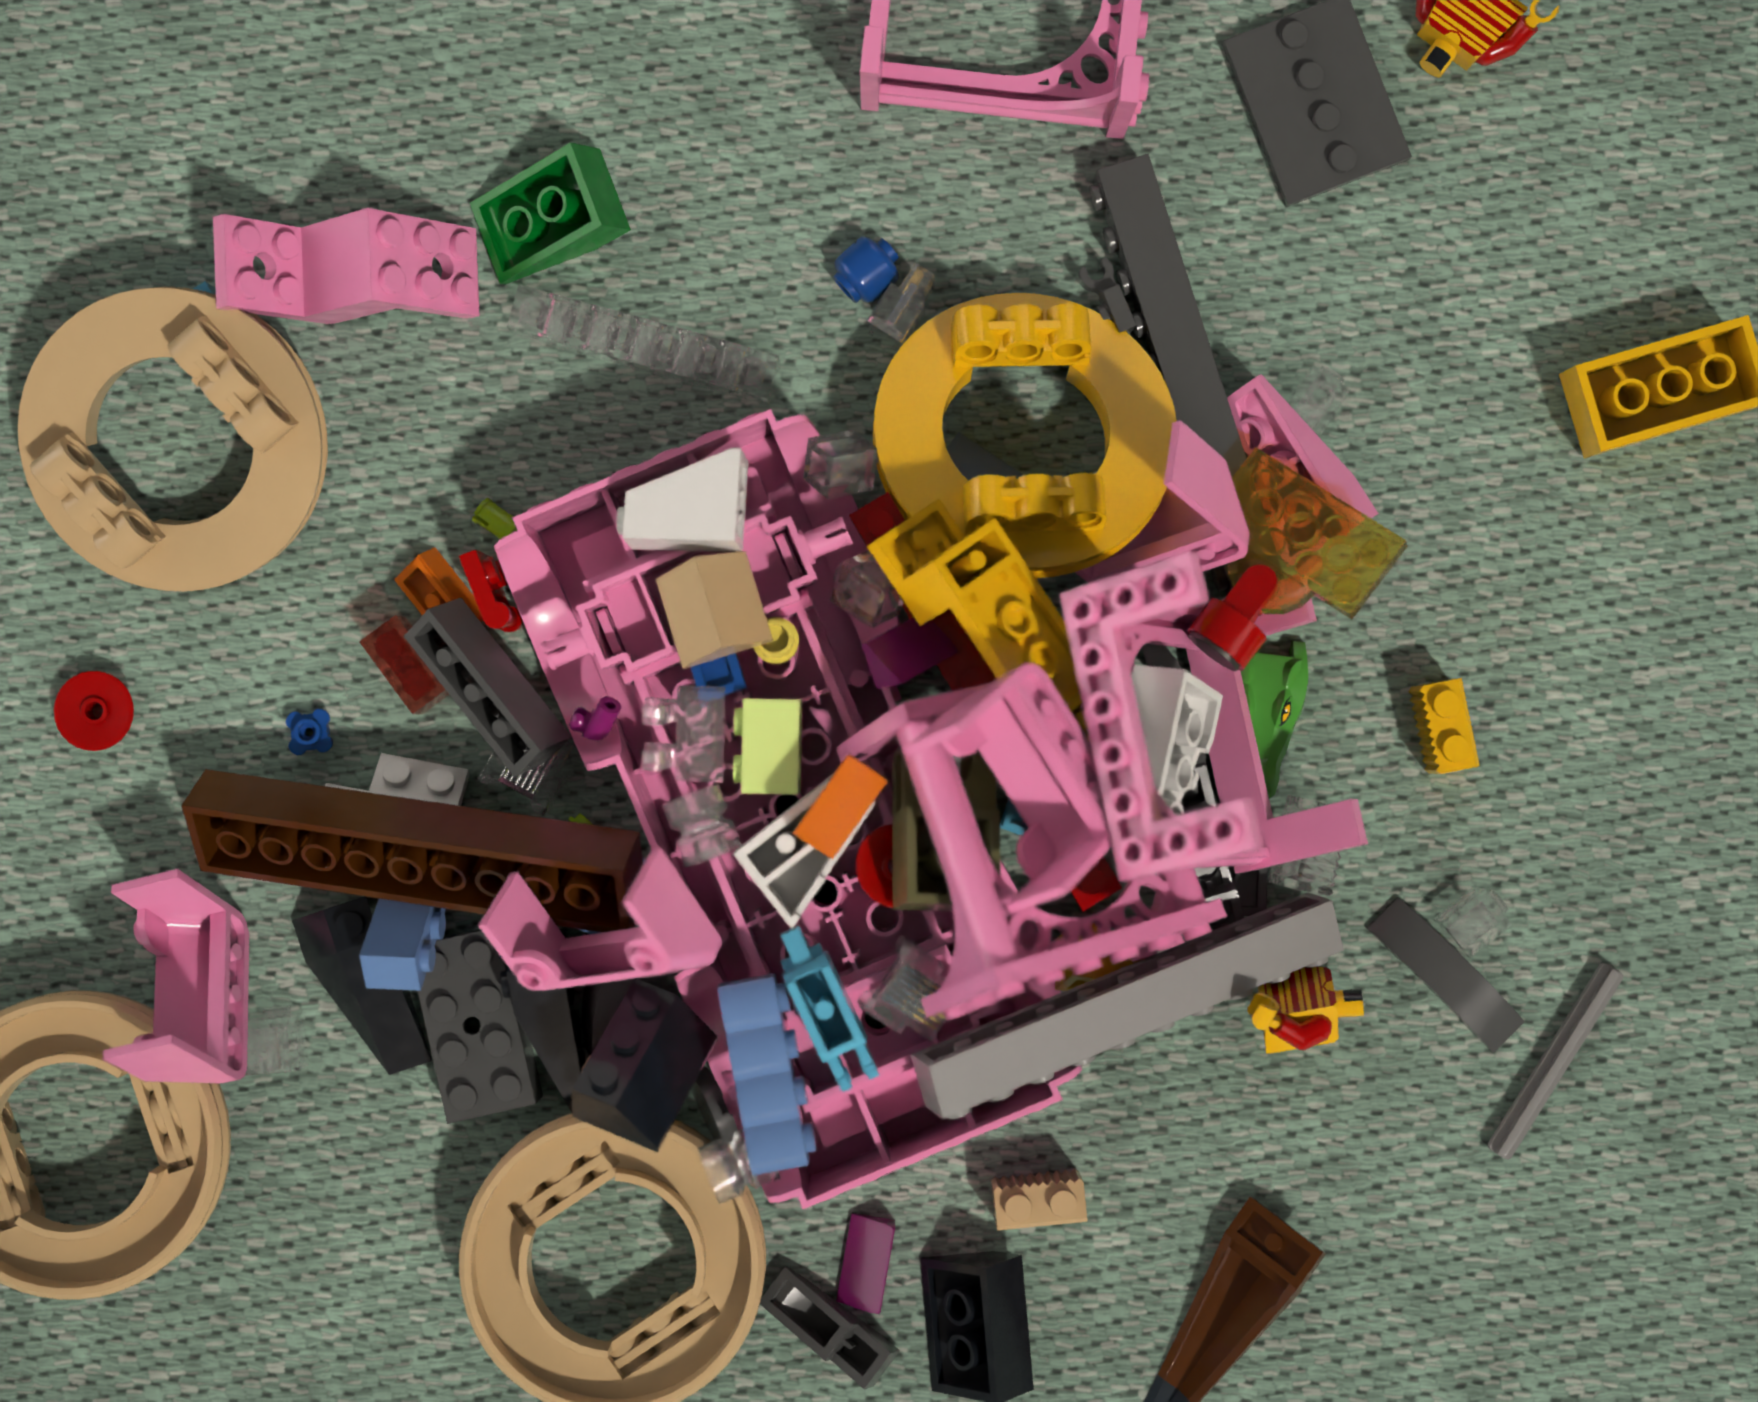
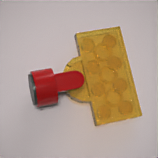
M1257 447L1254 448L1232 477L1250 533L1248 552L1243 558L1228 563L1227 572L1233 588L1225 599L1221 601L1211 598L1187 629L1189 639L1200 650L1234 672L1237 670L1243 671L1267 640L1265 634L1254 624L1258 616L1262 614H1285L1301 608L1315 596L1352 620L1408 547L1407 541Z

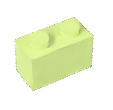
M744 698L743 708H735L734 736H742V755H734L733 782L741 783V794L798 795L801 793L803 699Z

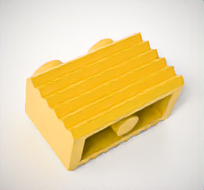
M1462 678L1446 679L1412 686L1408 693L1413 695L1409 701L1414 703L1412 710L1416 714L1413 718L1418 721L1415 727L1420 730L1417 736L1422 738L1419 745L1423 747L1420 753L1425 755L1422 761L1427 764L1424 770L1432 774H1445L1480 766Z

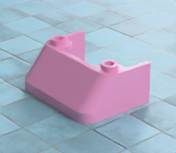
M1181 420L1172 424L1164 485L1168 488L1165 490L1154 515L1142 531L1124 548L1111 557L1075 573L1090 584L1187 552L1199 554L1202 572L1243 558L1248 552L1250 533L1226 460Z
M1027 663L1009 671L945 711L903 748L907 755L910 756L941 742L946 750L954 756L966 757L979 750L1029 828L1018 840L1017 859L1030 881L1005 905L1010 914L1066 895L1112 847L1091 744L1048 675L1042 668L1033 663Z
M661 847L652 848L622 902L639 927L565 938L518 872L510 873L478 925L515 974L520 984L530 990H551L705 967L713 963L722 945L719 933Z
M179 869L112 885L111 894L137 910V920L134 923V935L137 942L156 956L153 1034L148 1033L137 1036L133 1043L103 1050V1060L148 1082L223 1084L242 1079L247 1070L249 931L242 913Z

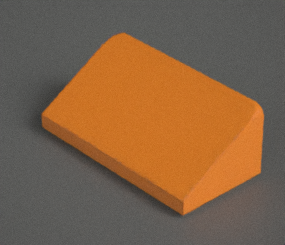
M436 547L418 554L394 579L421 615L429 608L462 598L479 621L483 622L474 595Z
M848 753L795 828L793 834L833 859L888 780Z

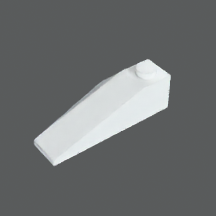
M1134 665L1131 678L1154 785L1161 798L1173 813L1181 815L1184 814L1181 804L1184 793L1188 789L1195 790L1199 780L1198 773L1194 771L1199 754L1209 753L1214 741L1223 695L1187 670Z

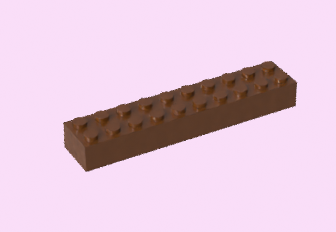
M209 769L204 770L181 805L200 871L484 915L510 873L518 872L557 926L603 933L635 928L636 921L622 902L643 866L640 833L638 831Z

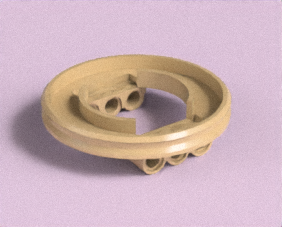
M184 287L135 289L106 297L80 310L49 338L39 352L29 371L19 405L18 445L21 463L31 493L48 523L77 554L90 564L118 579L145 588L182 592L204 590L233 582L264 566L293 542L303 529L315 508L326 474L328 442L325 415L313 380L299 356L289 343L258 315L245 313L238 309H216V295L201 290ZM158 357L173 358L185 372L193 377L191 379L197 387L200 386L210 402L221 412L225 413L223 415L228 423L231 422L238 434L253 447L250 471L242 489L234 500L213 516L190 521L161 518L153 522L87 448V446L98 443V416L109 389L123 373L140 362Z
M70 990L31 998L0 1011V1283L2 1285L26 1294L58 1300L88 1299L122 1291L154 1275L178 1257L198 1236L216 1208L225 1184L231 1152L229 1115L220 1084L143 1081L103 1060V1050L133 1043L137 1036L148 1033L153 1034L154 1009L112 993ZM57 1063H80L100 1068L117 1078L126 1074L130 1076L160 1166L149 1172L143 1188L132 1204L112 1219L96 1224L71 1225L45 1218V1209L38 1188L35 1185L36 1181L34 1175H31V1167L24 1146L20 1142L22 1139L20 1133H17V1125L8 1103L10 1095L17 1086L33 1072L44 1066Z
M572 1113L552 1120L532 1131L517 1142L500 1159L482 1183L467 1214L459 1251L461 1294L474 1333L496 1366L524 1391L543 1402H680L693 1395L711 1382L729 1364L741 1348L758 1312L766 1272L764 1228L757 1204L742 1174L716 1144L697 1130L676 1119L658 1153L572 1117ZM615 1177V1181L627 1182L649 1189L666 1200L677 1211L687 1226L693 1241L696 1255L695 1283L686 1288L681 1294L678 1291L675 1292L667 1302L650 1312L643 1319L639 1316L633 1320L631 1326L609 1341H604L577 1333L563 1324L549 1310L535 1284L532 1270V1246L538 1227Z

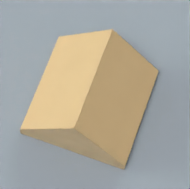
M746 551L693 557L656 579L683 669L773 641Z

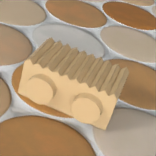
M1075 1168L1071 1173L1065 1169L1062 1174L1056 1170L1054 1174L1047 1171L1045 1175L1038 1172L1036 1176L1029 1173L1025 1177L1021 1173L1018 1178L1012 1174L1009 1179L1003 1175L1000 1180L996 1176L991 1180L997 1231L1087 1222L1084 1182L1080 1173Z

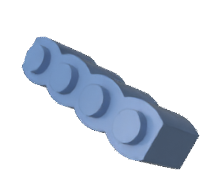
M775 973L720 983L717 987L752 1176L807 1166L810 1159L809 1152L817 1151L812 1122L804 1124L800 1106L808 1104L804 1077H795L792 1066V1059L799 1057V1048L795 1029L786 1030L783 1012L791 1011L786 984H778Z

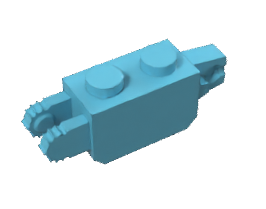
M799 925L782 932L781 938L790 957L781 960L784 969L782 976L822 1062H828L843 1092L853 1088L850 1073L844 1067L839 1056L847 1051L855 1049L860 1059V1066L870 1080L879 1076L876 1063L866 1044L867 1034L828 950L824 951L820 943L810 947Z

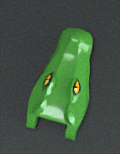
M1291 641L1289 657L1257 652L1245 669L1241 671L1269 799L1276 793L1281 763L1305 702L1309 677L1306 645L1302 641Z

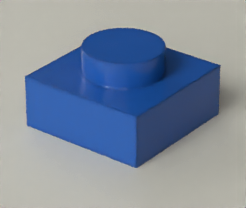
M737 653L691 667L696 687L703 703L748 689Z

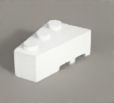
M833 774L738 847L733 853L791 929L794 928L827 875L876 804L874 800L833 859L793 834V831Z

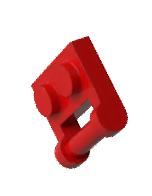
M476 549L459 555L485 624L490 628L501 629L509 633L519 630L523 625V621L518 609L510 606L503 587L507 586L508 583L499 560L494 561L492 556Z

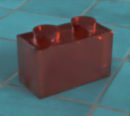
M395 615L359 642L410 712L423 715L449 696V693L404 638V635L412 627L411 623L406 617Z

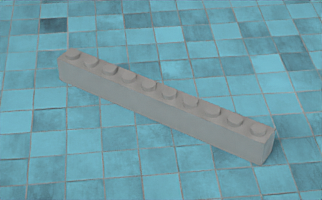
M1309 892L1216 929L1211 933L1189 940L1181 945L1167 949L911 1054L925 1107L943 1119L963 1117L971 1112V1107L980 1103L1006 1099L1013 1094L1014 1089L1025 1084L1046 1082L1054 1077V1072L1063 1068L1086 1065L1095 1059V1055L1109 1049L1129 1047L1135 1043V1038L1149 1032L1167 1031L1174 1027L1177 1020L1189 1015L1200 1016L1207 1014L1214 1009L1215 1004L1227 999L1245 998L1252 994L1253 988L1265 983L1285 981L1291 977V972L1303 967H1317L1328 962L1329 956L1344 951L1332 900Z

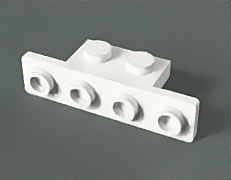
M381 753L369 791L326 783L325 786L461 806L468 785L469 770Z

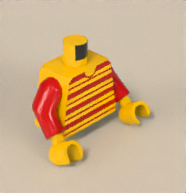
M1416 0L1415 16L1422 24L1417 36L1431 45L1419 64L1428 74L1434 77H1442L1452 61L1467 71L1474 63L1488 66L1513 56L1538 31L1537 25L1540 22H1549L1556 17L1560 6L1558 5L1551 15L1542 16L1537 10L1540 0H1533L1530 6V14L1526 16L1523 14L1528 7L1518 0Z
M1303 967L1291 972V977L1285 981L1265 983L1258 986V993L1254 995L1247 1008L1248 1013L1252 1015L1254 1026L1259 1030H1263L1266 1054L1295 1049L1305 1051L1313 1046L1334 1043L1339 1039V1017L1364 1016L1361 989L1334 991L1331 970L1326 967Z

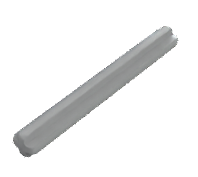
M1606 963L1599 964L1489 1140L1488 1148L1504 1159L1509 1160L1512 1158L1623 980V974L1619 970Z

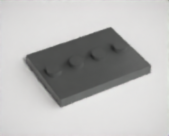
M1326 0L1223 41L1224 52L1286 208L1408 161L1412 157L1351 0Z

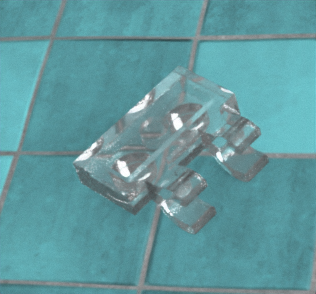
M678 685L677 699L646 697L645 704L642 705V724L664 725L676 722V744L645 742L644 750H642V770L659 771L676 767V781L723 782L726 687Z

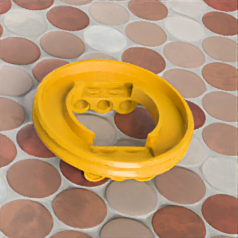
M1004 293L979 297L955 305L928 320L904 342L891 360L877 394L873 421V449L875 463L886 493L889 492L905 520L938 498L965 537L996 518L1035 578H1047L1074 573L1111 557L1131 542L1147 525L1160 505L1167 488L1164 485L1172 424L1177 420L1174 404L1161 372L1142 346L1126 331L1119 333L1113 321L1110 319L1103 320L1098 312L1055 296L1036 293ZM1070 365L1066 381L1079 389L1091 402L1104 430V461L1096 474L1075 473L1065 477L1063 475L1028 474L1018 478L1016 476L1004 477L990 474L977 476L970 480L965 478L955 466L947 451L943 437L942 420L954 396L971 381L973 367Z

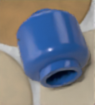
M862 236L836 258L834 267L837 273L833 276V279L854 303H857L859 300L872 303L897 282L899 273L894 263L899 259V256L883 238L876 243L871 238Z

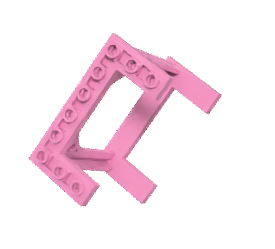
M872 0L869 26H865L860 66L861 110L878 112L879 103L1107 128L1106 137L1123 139L1128 126L1135 127L1137 114L1140 115L1142 103L1146 101L1148 93L1149 73H1142L1143 56L1136 55L1137 40L1145 39L1148 12L1141 11L1142 0H1120L1116 5L1110 4L1108 0H1102L1099 16L1093 30L1085 42L1070 57L1044 71L1016 76L885 62L891 0ZM1119 15V22L1117 23L1112 16ZM1108 34L1113 38V40L1109 39L1108 47L1112 54L1115 55V58L1108 51L1099 47V38L1102 35ZM1088 56L1099 59L1107 69L1108 79L1103 83L1090 81L1082 71L1081 61ZM1064 73H1072L1073 80L1080 89L1071 88L1072 82L1059 84L1060 76ZM1046 81L1048 82V85L1041 84Z
M1187 552L1059 593L1120 881H1130L1172 870L1234 866L1235 874L1246 873L1368 844L1358 799L1340 801L1273 818L1241 671L1237 670L1234 672L1222 666L1200 650L1188 637L1189 632L1187 629L1206 604L1199 607L1194 606L1209 602L1198 553ZM1297 576L1278 582L1274 599L1263 614L1258 616L1254 622L1265 636L1317 621L1307 577ZM1144 644L1185 648L1191 674L1223 695L1214 741L1209 751L1220 805L1176 815L1166 805L1155 788L1131 678L1135 656Z
M1133 662V665H1132L1131 673L1133 672V668H1134V665H1135L1134 662ZM989 684L902 702L836 747L840 762L842 763L848 753L861 761L879 757L900 744L937 850L952 899L955 920V946L952 964L944 983L935 993L921 999L926 1017L945 1012L947 1020L961 1017L974 1012L975 1009L996 1003L999 999L1025 991L1023 985L1025 981L1033 979L1036 988L1064 979L1062 970L1072 967L1076 976L1102 967L1100 958L1109 955L1112 964L1130 958L1132 962H1136L1158 954L1160 951L1185 943L1183 937L1185 941L1211 933L1212 930L1209 923L1227 917L1221 899L1206 903L1194 868L1177 869L1157 874V876L1151 875L1130 880L1120 896L1108 908L1092 916L1081 918L1060 917L1032 906L1013 913L1006 921L1005 917L1009 914L1004 910L1002 903L1007 904L1016 893L1001 878L987 854L953 755L946 750L941 742L910 756L903 749L945 711ZM1141 886H1146L1155 892L1151 909L1140 899L1139 888ZM1130 907L1137 916L1126 919L1124 909ZM1026 919L1031 920L1036 925L1038 933L1036 945L1031 951H1027L1021 946L1018 936L1019 928ZM1092 922L1097 925V934L1091 928ZM1051 930H1059L1063 938H1059L1051 943Z

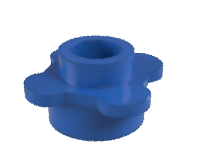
M316 709L311 714L302 715L300 712L295 711L287 716L286 725L291 731V741L288 747L293 754L303 755L307 750L316 749L319 752H327L332 748L333 739L330 737L328 725L331 719L329 713L324 709ZM307 728L313 729L312 736L306 735Z

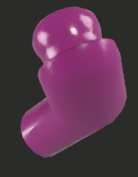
M604 696L599 700L596 709H593L591 712L583 707H578L572 715L569 727L573 731L581 732L584 738L594 741L603 740L611 731L621 710V704L613 697Z

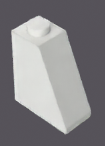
M728 449L626 491L624 507L620 506L617 510L616 526L618 534L622 535L623 540L634 550L743 551L749 462L742 449Z

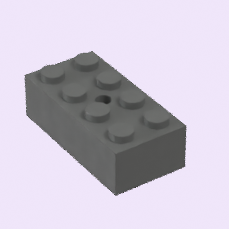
M481 929L437 939L434 969L432 972L426 973L422 989L418 991L447 1124L536 1104L543 1097L532 1044L514 1014L511 997L504 998L502 993L500 974L501 971L507 970L508 965L503 959H499L497 950ZM468 1017H476L480 1021L481 1028L479 1032L470 1028Z

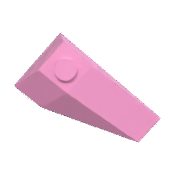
M1262 374L1256 376L1227 397L1243 450L1248 456L1253 473L1252 478L1259 493L1263 510L1266 513L1265 518L1275 549L1288 569L1379 514L1352 472Z

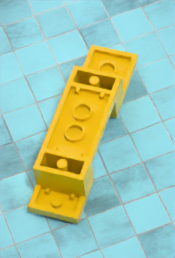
M938 498L867 546L920 626L950 608L997 678L1027 663H1033L1042 668L1090 742L1066 623L996 518L965 537Z

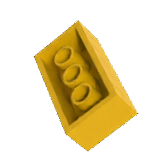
M1749 315L1578 364L1560 373L1559 377L1583 458L1585 459L1758 408V345Z

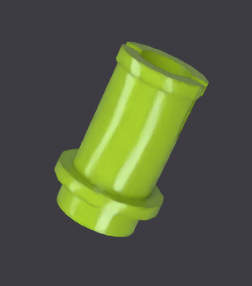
M490 498L484 499L473 513L475 515L472 517V521L488 530L500 540L518 531L512 518L514 516L495 504Z

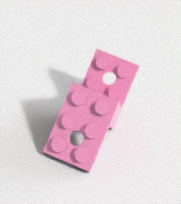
M365 208L304 227L228 214L213 217L216 309H238L250 314L323 324L340 323L397 308L458 318L480 316L476 228L372 208ZM255 256L264 263L266 271L264 279L260 278L254 271L253 260ZM434 257L441 264V278L433 270L432 261Z

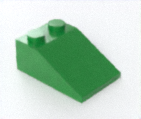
M572 142L469 203L498 281L504 285L597 250L631 230L600 148Z

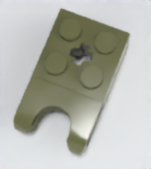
M899 745L893 755L892 765L893 910L953 911L948 883L902 748ZM977 750L961 759L959 775L984 847L993 866L1001 876L1000 810H997L996 776L980 751Z

